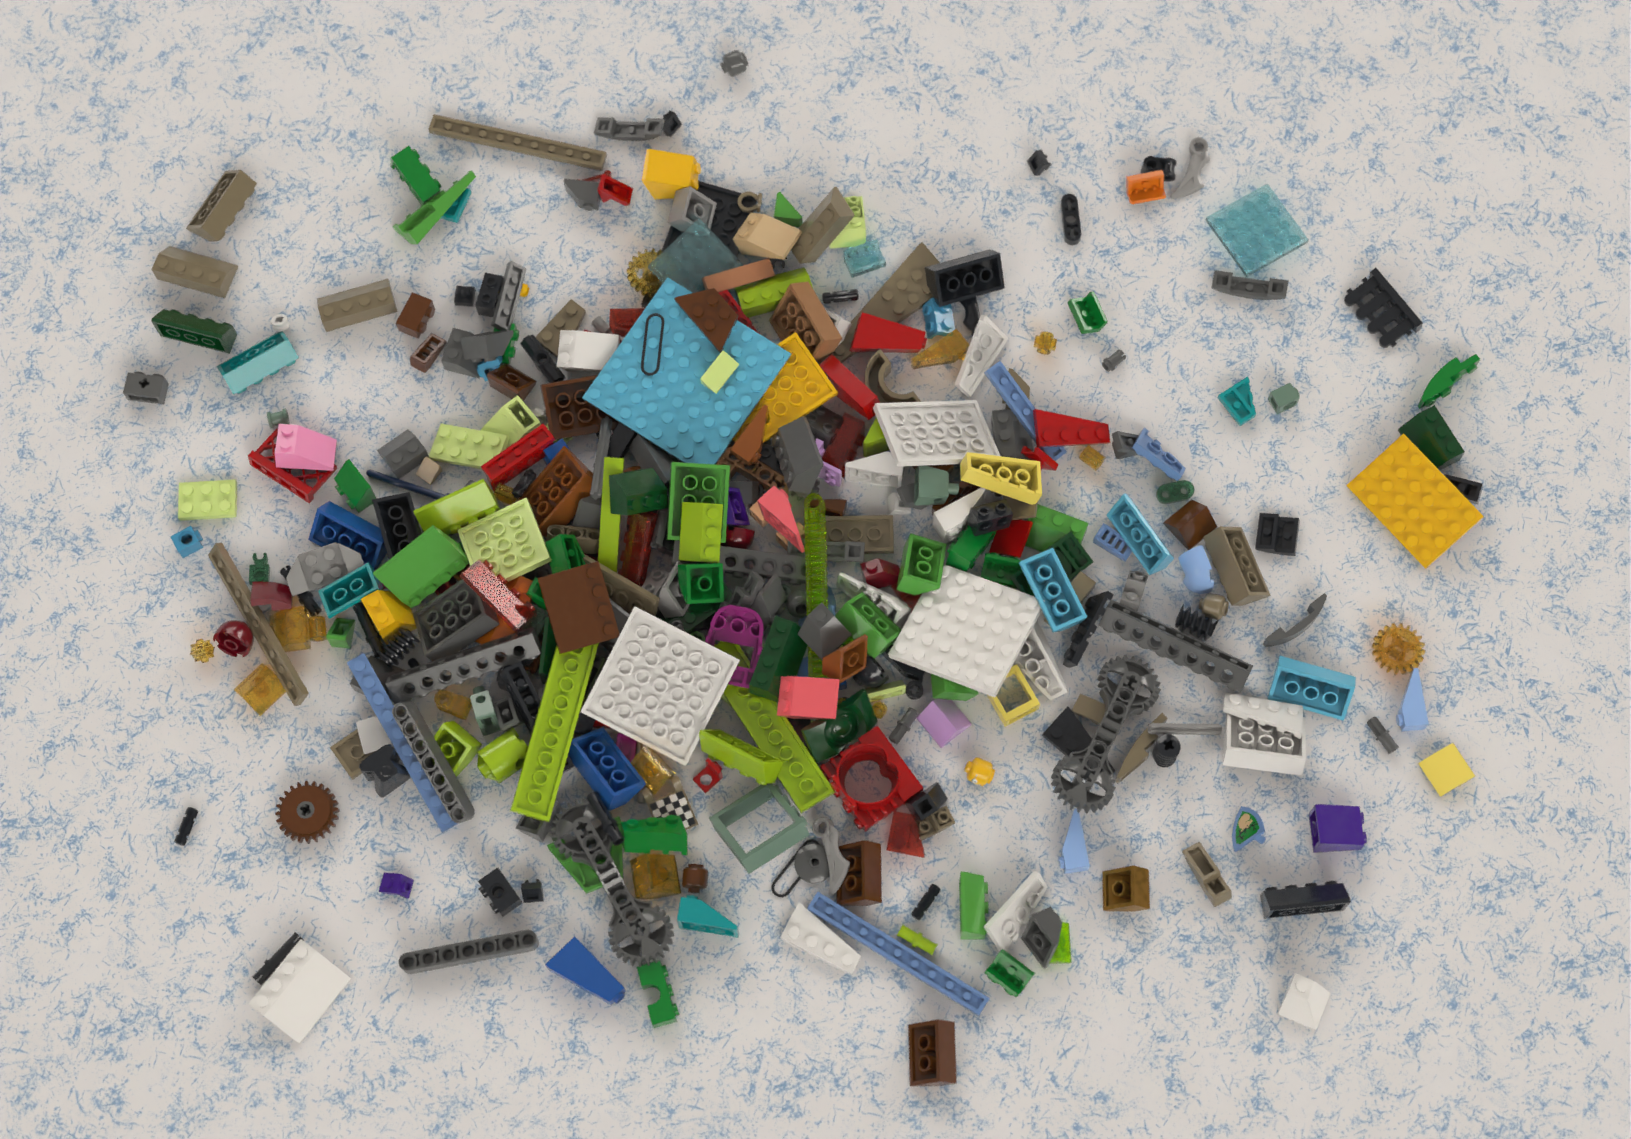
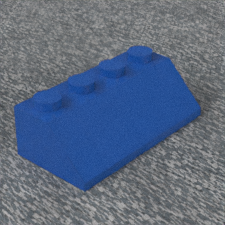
M331 501L317 508L308 540L321 547L335 542L360 553L363 563H369L374 570H377L387 554L380 528Z
M603 727L572 739L568 755L573 765L592 790L598 792L608 811L625 805L646 785V782Z

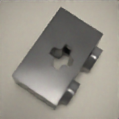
M128 372L123 394L130 401L164 405L169 384L165 377L160 374L146 375L142 372Z

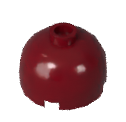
M727 526L726 543H721L720 546L749 549L753 543L755 531Z
M231 620L220 625L214 634L213 640L219 643L217 647L224 653L233 657H237V654L245 657L252 649L254 635L245 622Z

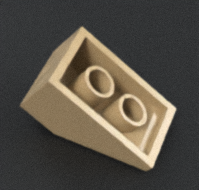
M750 213L734 236L733 241L741 254L785 260L802 234V231L766 214Z

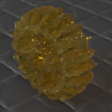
M645 248L643 254L638 251V257L633 256V262L628 263L627 279L630 282V286L632 288L635 287L636 292L641 291L643 296L648 293L649 297L652 296V293L656 294L667 277L675 282L674 277L677 276L675 271L676 265L672 257L669 258L667 252L662 255L661 249L655 252V249L652 248L651 252H648ZM663 266L667 270L664 277L661 275V268ZM639 269H641L643 273L641 279L637 276Z
M1392 623L1390 627L1384 626L1383 630L1378 631V636H1375L1373 639L1375 642L1372 644V648L1375 650H1373L1372 655L1377 656L1375 662L1381 661L1380 668L1386 666L1387 673L1392 669L1394 670V675H1397L1399 670L1402 675L1406 674V671L1412 672L1414 668L1419 667V662H1422L1424 659L1421 655L1425 654V650L1422 649L1425 643L1419 642L1422 636L1415 635L1417 629L1411 632L1410 625L1406 629L1403 628V623H1400L1398 627L1395 623ZM1392 637V644L1384 647V640ZM1398 646L1402 651L1396 650L1395 647ZM1413 650V657L1405 661V653Z

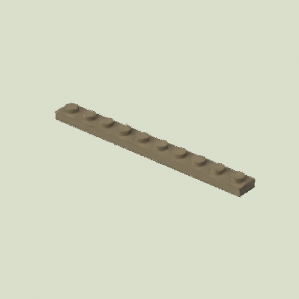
M433 114L428 129L431 134L600 171L603 170L607 157V152L435 114Z
M215 543L208 554L211 562L249 628L252 630L254 637L293 705H301L309 694L307 688L293 667L259 606H251V592L223 543Z

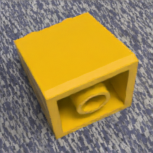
M647 149L641 181L654 200L673 199L677 190L686 187L698 189V175L701 173V165L691 155Z
M376 590L361 598L386 645L389 644V639L396 640L393 635L394 633L401 635L399 628L408 629L409 631L417 629L410 607L402 603L392 592Z

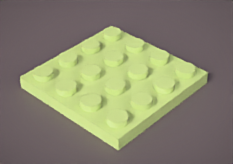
M527 498L457 530L478 588L482 593H486L551 561L544 538Z

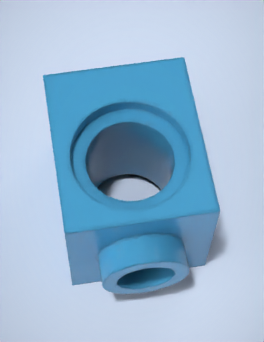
M191 526L170 536L182 558L204 548L200 542L203 540L198 530L194 531ZM192 538V541L190 543L185 544V541L187 539Z

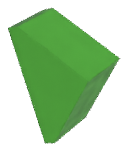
M778 192L774 218L792 227H801L803 224L802 216L783 194Z
M335 619L326 635V639L332 647L351 649L355 620Z

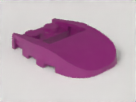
M735 605L724 606L716 612L711 621L705 642L714 646L715 640L753 647L750 668L737 666L728 683L729 685L749 688L763 648V621L754 610Z

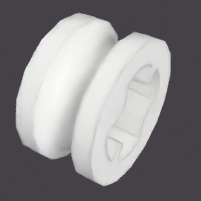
M277 314L272 317L271 323L275 331L282 332L289 328L286 315Z

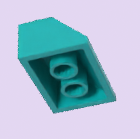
M369 563L364 564L318 591L329 619L359 603L361 598L376 590L383 589L381 581L374 576L373 572L375 570Z

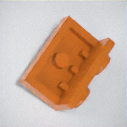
M1162 170L1126 176V194L1130 204L1166 198L1164 173Z

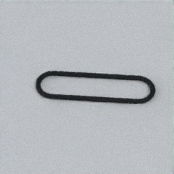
M658 313L649 315L645 325L641 370L648 376L656 374L660 367L664 318ZM658 316L661 318L662 324L657 367L654 372L648 373L644 370L648 323L651 317Z
M809 839L803 843L799 850L810 842L820 843L814 839ZM798 851L772 883L771 890L777 897L787 896L801 879L798 877L785 894L775 892L774 886L794 861Z

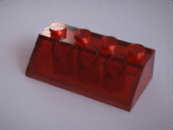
M649 511L628 515L627 524H629V531L625 532L624 535L626 547L625 550H622L620 561L623 562L622 569L618 570L619 575L640 587L646 581L652 549L650 542L658 517V513Z
M477 560L460 577L514 632L521 631L537 615L534 612L535 607L529 601L525 603L520 598L522 594L515 587L511 589L506 584L508 580L501 573L497 575L492 570L494 566L488 560Z

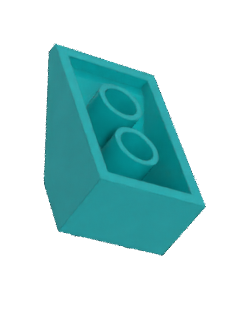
M686 895V897H681L677 916L679 929L739 938L738 926L708 904L699 900L697 896Z

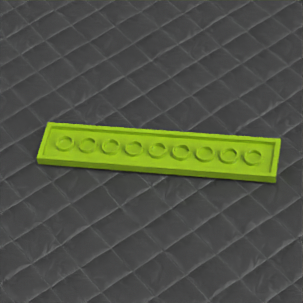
M720 641L714 645L715 648L739 659L740 662L737 666L750 668V661L738 644ZM728 684L723 694L757 747L783 761L777 778L799 812L802 814L834 794L835 792L788 719L777 716L778 704L775 701L749 693V688Z
M599 643L559 654L558 647L556 646L511 805V812L545 822L550 821Z

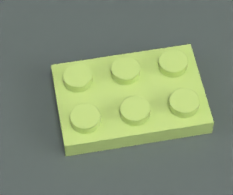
M235 479L179 483L178 519L180 521L237 517V481Z

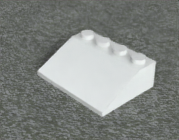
M1226 713L1223 744L1224 766L1302 776L1306 762L1305 717L1302 720L1301 739L1294 737V733L1288 731L1282 733L1277 731V727L1268 724L1262 726L1257 724L1258 722L1254 719L1249 718L1245 720Z
M300 939L248 1004L300 1044L351 981V978Z

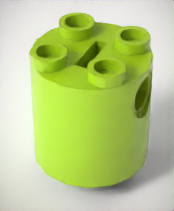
M513 727L477 752V768L485 779L495 780L500 784L522 768L528 746L523 739L520 740L518 738L519 735Z

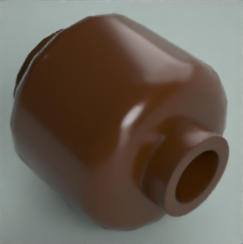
M688 864V867L683 869L682 886L688 889V893H700V890L707 888L708 870L701 864Z

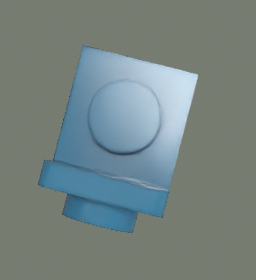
M502 356L495 357L496 360L485 362L483 359V361L478 363L477 372L481 378L483 377L485 382L488 381L487 374L500 367L503 360Z

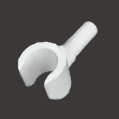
M538 407L534 409L533 414L539 421H543L546 417L545 410Z

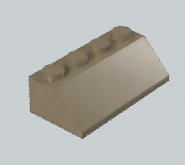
M242 170L225 171L186 229L210 242L220 241L225 236L227 227L235 221L237 212L244 208L246 199L254 193V187L257 183Z
M834 187L799 228L802 234L791 249L799 264L815 262L855 216L837 187Z
M169 246L158 253L151 270L158 280L225 298L238 265Z
M389 279L317 298L318 310L326 332L398 312Z
M1220 526L1203 537L1205 547L1211 555L1213 566L1217 569L1220 582L1224 586L1227 599L1232 606H1243L1271 596L1242 527Z

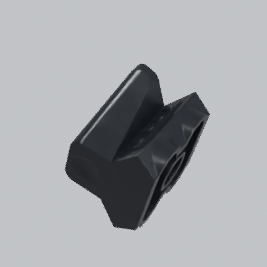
M391 744L382 746L361 761L359 765L368 781H375L376 793L381 798L387 796L411 778L405 766L399 764L400 757Z

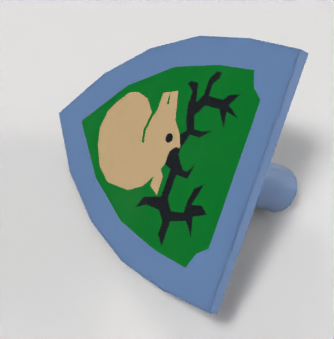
M1241 806L1236 816L1232 831L1234 852H1237L1253 840L1260 844H1263L1266 840L1262 836L1265 833V828L1260 815L1249 807Z

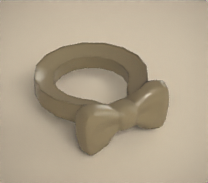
M749 191L739 196L738 207L740 210L746 213L756 210L758 213L760 212L762 193L757 195ZM751 196L758 203L753 207L747 208L742 205L741 201L744 197Z

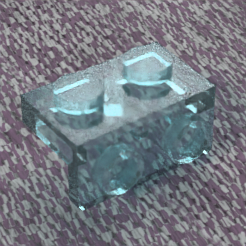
M878 239L867 241L855 247H849L843 251L844 262L852 278L886 266V261L879 248Z

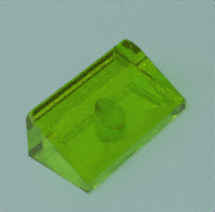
M1062 922L1059 943L1049 964L1071 963L1069 923Z

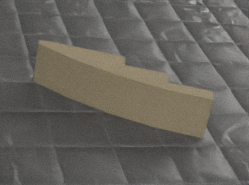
M1161 713L1152 723H1166L1168 718ZM1148 727L1135 741L1125 757L1115 780L1117 784L1147 760L1149 754L1146 750L1158 738L1157 734L1148 733Z

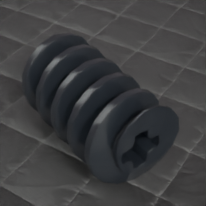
M1183 604L1175 620V627L1178 628L1183 624V631L1189 627V634L1197 631L1196 637L1199 638L1204 634V641L1212 636L1219 620L1213 624L1211 616L1205 620L1204 613L1198 617L1197 610L1191 614V607L1184 611Z
M399 628L401 635L393 634L396 640H388L390 647L383 645L385 652L377 651L379 657L393 670L392 664L399 665L397 658L403 660V653H410L408 647L415 648L413 641L420 642L408 629Z
M1164 734L1157 739L1152 756L1158 766L1169 767L1175 763L1181 749L1179 740L1171 734Z

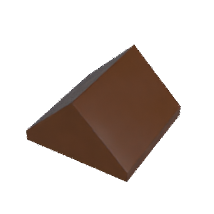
M504 364L487 374L490 387L510 399L518 395L522 401L526 399L537 382L509 364Z
M1192 499L1163 522L1187 550L1192 549L1203 540L1205 535L1217 528L1208 507Z

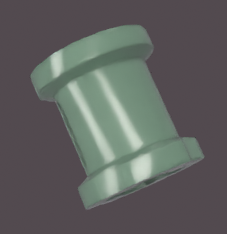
M286 408L280 412H267L270 428H274V426L279 424H290Z

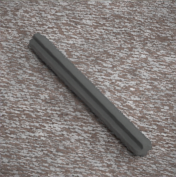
M609 416L601 419L590 497H593L594 500L602 496L604 457L608 455L612 419H609Z

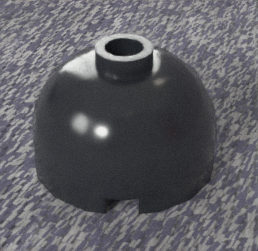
M872 656L867 657L865 669L852 677L859 686L863 684L868 688L879 687L889 680L888 675L886 677L883 676L884 669Z

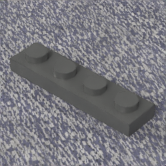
M513 261L507 263L491 326L501 331L510 330L526 273V268Z

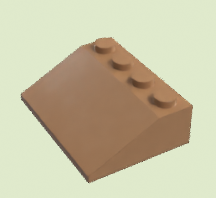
M810 283L790 284L769 321L781 341L796 332L816 362L820 364L835 351L842 337Z

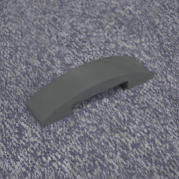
M598 117L594 134L623 141L651 140L661 136L665 120L664 118H647L646 122L616 121L615 118Z
M1214 270L1212 289L1243 298L1278 300L1286 299L1289 280L1270 278V281L1235 277L1231 272Z
M801 538L805 549L802 553L788 541L787 555L825 559L832 562H864L865 542H833Z
M1325 593L1309 605L1307 611L1310 614L1287 632L1281 627L1265 639L1263 645L1265 647L1277 646L1291 641L1302 634L1319 615L1327 595Z

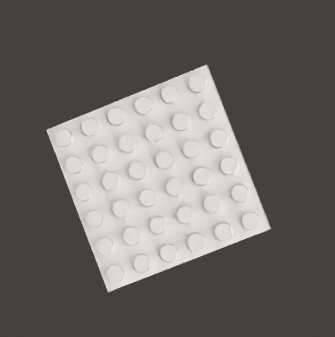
M944 564L940 588L922 593L888 655L891 659L996 697L1042 609L1034 596Z
M634 606L581 712L686 766L700 740V730H705L740 660Z

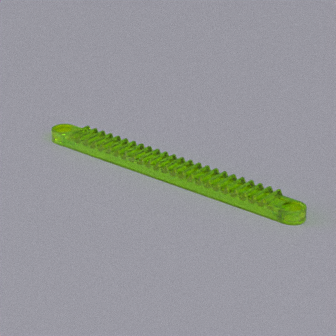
M817 493L809 494L804 500L807 616L821 602L827 609L829 604L827 592L828 566L825 502ZM813 499L819 500V505L816 508L810 507V502ZM808 646V677L828 678L822 674V660Z

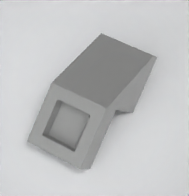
M1130 571L1120 604L1138 611L1148 576L1140 571Z

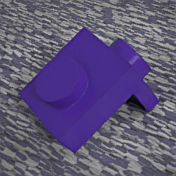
M384 872L378 892L409 898L414 880L403 874Z

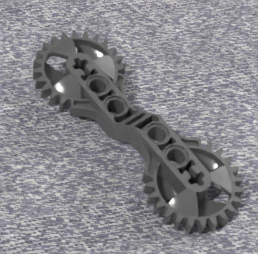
M1124 655L1123 659L1117 656L1115 660L1111 658L1108 663L1106 662L1099 672L1100 675L1097 680L1100 682L1097 687L1101 688L1099 694L1105 704L1103 718L1089 746L1084 750L1071 752L1068 757L1065 755L1062 760L1058 761L1051 776V779H1053L1051 786H1055L1053 793H1059L1057 799H1064L1063 805L1069 803L1070 810L1077 807L1078 813H1080L1081 809H1084L1086 814H1088L1090 809L1095 813L1097 809L1102 810L1104 806H1107L1114 796L1113 792L1116 787L1113 786L1115 780L1111 779L1114 773L1108 764L1109 750L1124 720L1132 715L1142 714L1144 710L1148 711L1159 698L1158 694L1161 691L1158 688L1161 683L1156 681L1158 675H1152L1154 669L1148 670V663L1142 665V659L1136 662L1134 656L1130 660H1128L1126 655ZM1108 672L1122 675L1118 684L1107 677ZM1140 685L1151 692L1150 697L1137 694ZM1062 770L1076 773L1072 782L1061 775ZM1094 783L1105 790L1104 796L1090 792Z
M583 799L582 804L575 800L574 806L567 803L568 809L566 810L561 807L562 815L556 813L555 815L558 820H552L555 827L551 828L553 834L551 838L555 841V848H559L560 854L565 852L567 859L572 855L573 862L584 863L590 866L599 878L613 905V916L609 923V928L612 931L608 932L611 938L609 943L613 945L611 947L612 951L617 952L616 956L618 959L623 957L624 963L630 960L631 966L636 961L640 967L644 961L650 966L651 959L657 963L658 955L664 958L663 950L670 951L667 944H673L670 938L674 936V932L671 930L673 929V924L669 923L671 921L670 917L665 916V910L659 912L658 905L653 908L651 902L636 899L631 895L611 858L612 840L603 831L602 824L594 828L591 823L592 820L598 817L590 803L587 804L585 799ZM582 829H585L588 835L585 836ZM573 831L576 839L563 844L561 839ZM591 844H597L594 848H588ZM602 859L606 860L603 864H597ZM621 899H627L624 904H618ZM631 915L636 916L634 920H627ZM662 920L664 924L651 933L649 925ZM640 928L642 934L644 935L640 936V934H638L637 929ZM630 936L634 943L620 948L618 944Z

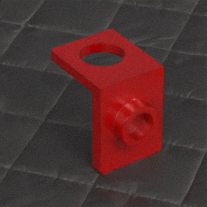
M709 758L705 760L706 767L693 778V781L704 793H707L723 778L722 767L716 761L712 762ZM703 775L711 776L712 781L709 785H703L700 782Z

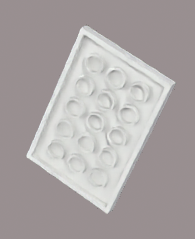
M977 400L875 403L873 407L896 467L960 464L967 452L1000 456Z

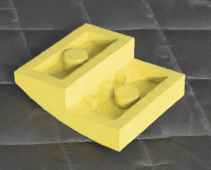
M1454 743L1418 763L1440 797L1475 777Z

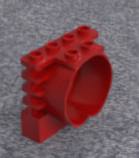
M878 726L858 738L856 743L851 744L837 756L829 759L827 763L820 765V770L835 792L833 795L836 798L840 797L844 810L847 814L851 813L855 818L853 822L859 830L863 829L865 832L873 825L878 824L883 818L885 819L889 814L898 810L902 805L905 806L907 801L921 793L924 789ZM859 762H876L880 767V774L891 782L892 786L889 795L873 803H864L851 798L845 789V777L848 771Z

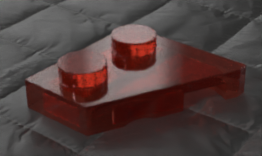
M898 811L893 812L886 850L925 858V851L915 815Z

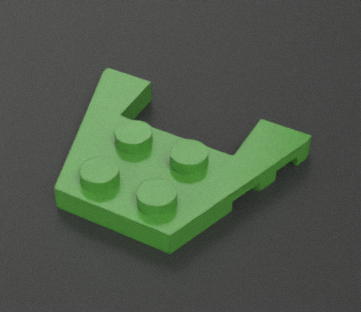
M618 816L613 819L617 821L618 828L621 832V819L620 816ZM564 838L561 839V842L563 844H565ZM554 842L547 845L550 852L586 894L603 888L595 871L590 866L584 863L573 862L571 856L567 859L565 852L560 854L559 848H555ZM622 844L612 845L611 858L622 879H624ZM602 859L597 864H603L606 860Z

